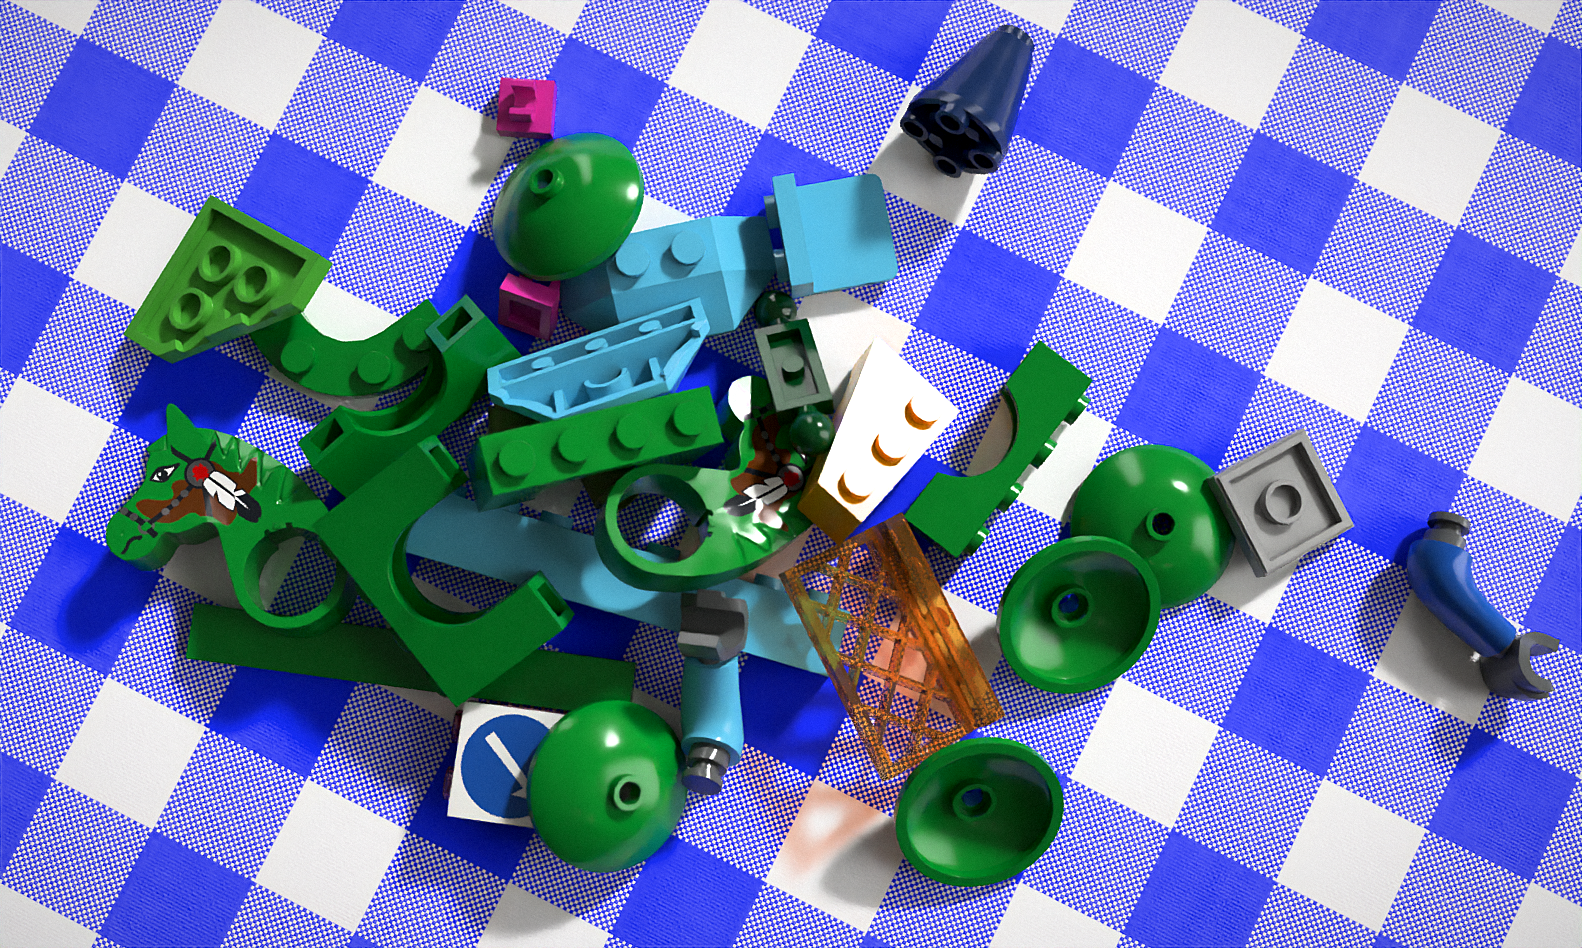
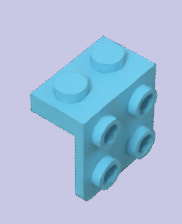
M794 173L772 177L773 194L763 196L769 229L779 228L783 248L773 250L778 283L789 281L791 297L793 299L890 282L895 279L898 266L883 185L879 176L876 174H865L797 187Z

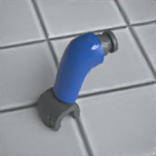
M1436 511L1430 513L1427 525L1431 529L1424 532L1422 540H1416L1410 544L1407 554L1408 582L1415 595L1444 626L1481 655V675L1483 681L1492 692L1500 697L1524 702L1549 698V692L1556 690L1550 679L1542 678L1535 673L1530 663V656L1534 657L1557 652L1560 640L1536 631L1516 635V628L1487 600L1475 584L1471 568L1473 557L1465 551L1466 540L1462 537L1469 534L1471 522L1465 517L1451 512Z

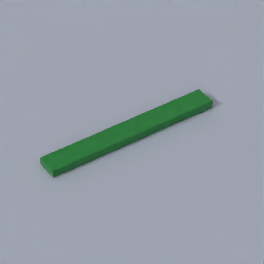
M204 603L194 604L186 652L187 659L435 692L427 680L425 668L413 653L404 651L395 642L388 628L341 622L328 632L315 637L290 638L270 630L251 617L244 609ZM268 612L269 614L280 617H294L292 615ZM536 649L472 697L568 711L599 700L614 699L632 702L638 662Z

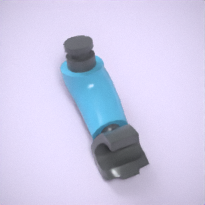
M698 589L696 594L681 592L682 620L676 642L682 656H685L681 684L680 723L682 730L681 749L688 756L686 761L688 768L683 771L681 783L693 792L703 795H716L721 792L723 787V779L721 777L726 774L728 767L736 766L742 756L744 730L739 691L738 653L745 648L749 613L745 599L729 598L724 591Z

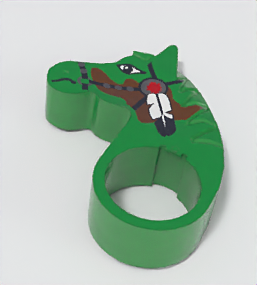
M751 375L734 381L716 408L720 430L731 444L725 458L726 471L653 463L630 470L614 485L598 512L594 527V539L597 552L603 564L621 582L640 590L678 593L706 589L733 580L761 566L791 545L814 524L797 509V505L817 457L804 456L792 446L789 437L792 423L779 426L766 379ZM640 493L659 494L673 500L686 512L692 526L698 528L699 546L690 557L675 563H657L639 556L626 544L621 536L617 524L618 504L624 499Z
M168 404L166 408L167 434L146 448L150 456L147 461L146 477L143 484L108 522L106 544L111 552L138 570L152 571L166 565L180 545H198L219 536L234 592L240 605L251 617L275 633L290 638L315 637L336 627L349 614L358 596L354 586L355 580L341 563L336 562V577L328 596L319 606L305 614L294 617H280L269 614L262 603L259 592L262 570L269 558L279 550L278 544L298 536H302L306 540L319 542V535L311 525L328 513L330 509L300 477L275 458L233 435L213 429L197 428L176 405Z

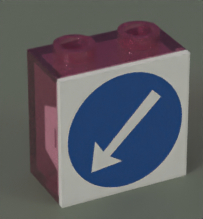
M482 699L465 701L463 710L458 709L455 713L451 730V742L458 744L455 765L448 766L443 783V800H449L447 816L534 828L530 820L526 800L529 767L533 755L545 734L569 711Z

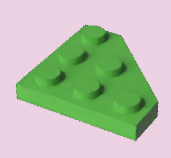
M210 195L123 335L156 356L173 364L304 312L333 263L311 249Z

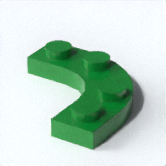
M426 299L382 332L365 340L340 341L325 336L310 322L304 312L251 332L248 335L270 364L293 382L320 394L366 399L395 392L426 373L430 352L425 330L440 318L441 314L433 303Z

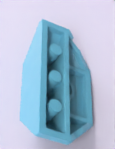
M709 216L630 233L622 245L604 262L586 273L566 280H560V299L564 316L594 333L700 297L710 326L706 338L735 332L767 284L776 274L773 247L766 216Z
M700 297L488 368V393L492 403L543 423L675 393L710 330Z

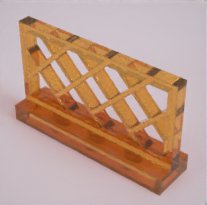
M902 512L843 541L839 546L835 545L778 574L882 782L893 779L977 728L988 726L1005 716ZM863 544H866L876 563L872 581L847 572L853 549ZM839 557L837 567L826 564ZM813 570L833 578L826 605L809 598L799 578L800 576ZM844 583L869 592L862 619L837 609ZM880 596L894 601L901 613L897 632L873 623ZM818 614H820V615L823 616L822 622H821V620H820ZM834 620L859 629L852 657L836 651L830 640ZM870 634L894 642L888 670L863 661ZM906 647L921 652L927 664L923 683L899 674ZM843 665L849 667L848 674ZM860 672L885 680L878 709L862 703L856 691ZM896 685L920 693L913 721L890 713ZM932 698L947 704L957 725L945 732L925 726ZM870 717L875 718L874 725H873V723H872ZM887 723L911 731L905 755L893 762L882 743ZM923 736L931 739L928 742L921 745Z

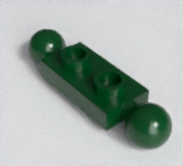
M770 290L763 293L754 305V318L760 328L753 331L755 345L779 426L792 423L789 437L792 446L797 452L808 457L821 456L830 449L836 435L833 422L826 416L834 414L833 397L808 319L796 320L797 307L789 294L780 290Z

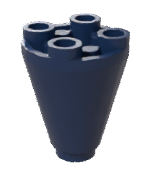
M1004 24L999 26L996 31L988 33L919 91L909 103L905 114L900 120V127L905 134L915 139L918 144L933 156V165L944 175L958 178L963 172L985 175L998 170L1007 155L1033 64L1032 54L1035 49L1033 40L1022 29Z

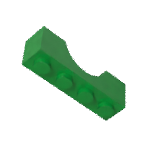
M467 294L425 330L430 352L429 364L423 380L410 396L392 407L378 411H358L339 405L298 441L312 468L345 498L358 490L417 443L433 434L437 437L451 423L466 416L472 405L488 392V368L523 357Z
M1039 340L999 391L1009 409L1012 422L1010 444L1002 460L993 469L971 477H955L937 472L900 521L949 559H957L962 552L971 557L990 533V530L983 526L991 513L995 508L1005 513L1024 489L1017 480L1027 466L1030 464L1038 470L1058 443L1051 439L1050 436L1060 423L1065 421L1071 426L1088 406L1091 399L1083 393L1093 380Z

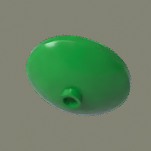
M584 132L570 134L538 147L526 156L511 172L496 201L492 218V233L499 254L515 271L525 277L538 281L566 280L595 268L622 245L638 220L645 192L643 173L639 163L620 141L600 133Z
M1156 444L1138 445L1119 451L1106 458L1083 480L1071 508L1070 538L1078 536H1103L1122 542L1132 548L1149 565L1156 577L1160 589L1161 609L1184 605L1207 592L1226 570L1236 543V537L1206 481V478L1212 476L1215 472L1201 459L1191 453L1171 446ZM1157 514L1164 515L1169 520L1170 528L1165 535L1157 534L1152 527V520Z
M1078 536L1051 544L1029 558L1016 571L1002 594L996 617V633L1001 652L1014 672L1025 682L1038 689L1059 694H1075L1102 687L1127 672L1141 658L1151 643L1157 630L1161 612V596L1158 582L1153 571L1142 557L1132 548L1117 540L1103 536ZM1071 594V596H1070V598L1068 599V601H1066L1065 603L1059 604V602H1060L1065 596Z
M608 699L590 702L579 706L559 719L539 743L529 767L526 785V800L530 820L535 832L546 848L563 862L578 869L595 873L618 872L631 868L648 859L659 850L676 828L683 813L688 788L681 783L683 771L688 767L686 765L685 753L681 749V743L670 725L654 711L642 705L624 700ZM629 782L631 793L626 800L621 801L619 796L620 789L625 783Z
M979 737L962 740L933 753L922 761L908 776L901 787L895 803V834L900 849L909 863L917 871L934 881L959 887H977L998 883L1027 869L1050 847L1063 819V791L1051 765L1031 747L1018 741L999 737Z

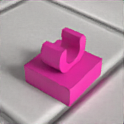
M501 77L496 126L499 136L553 140L558 88L555 81Z
M508 273L499 288L498 324L550 341L557 327L560 281H551L549 287L535 283L533 279L521 274L518 277Z

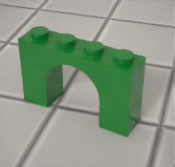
M708 385L480 436L466 455L465 461L478 513L534 500L541 492L549 488L607 471L653 463L674 465L690 463L724 441Z
M433 434L413 446L311 526L319 535L318 541L325 554L333 561L341 563L355 580L354 586L360 598L370 607L377 608L390 624L391 635L395 642L404 651L413 653L425 668L427 680L434 691L442 697H448L457 708L564 630L575 614L541 570L493 605L474 612L447 610L428 600L418 590L410 576L406 561V547L411 530L427 511L470 480L436 435Z

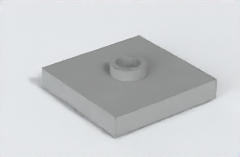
M1304 428L1292 431L1206 478L1256 578L1268 576L1354 527Z

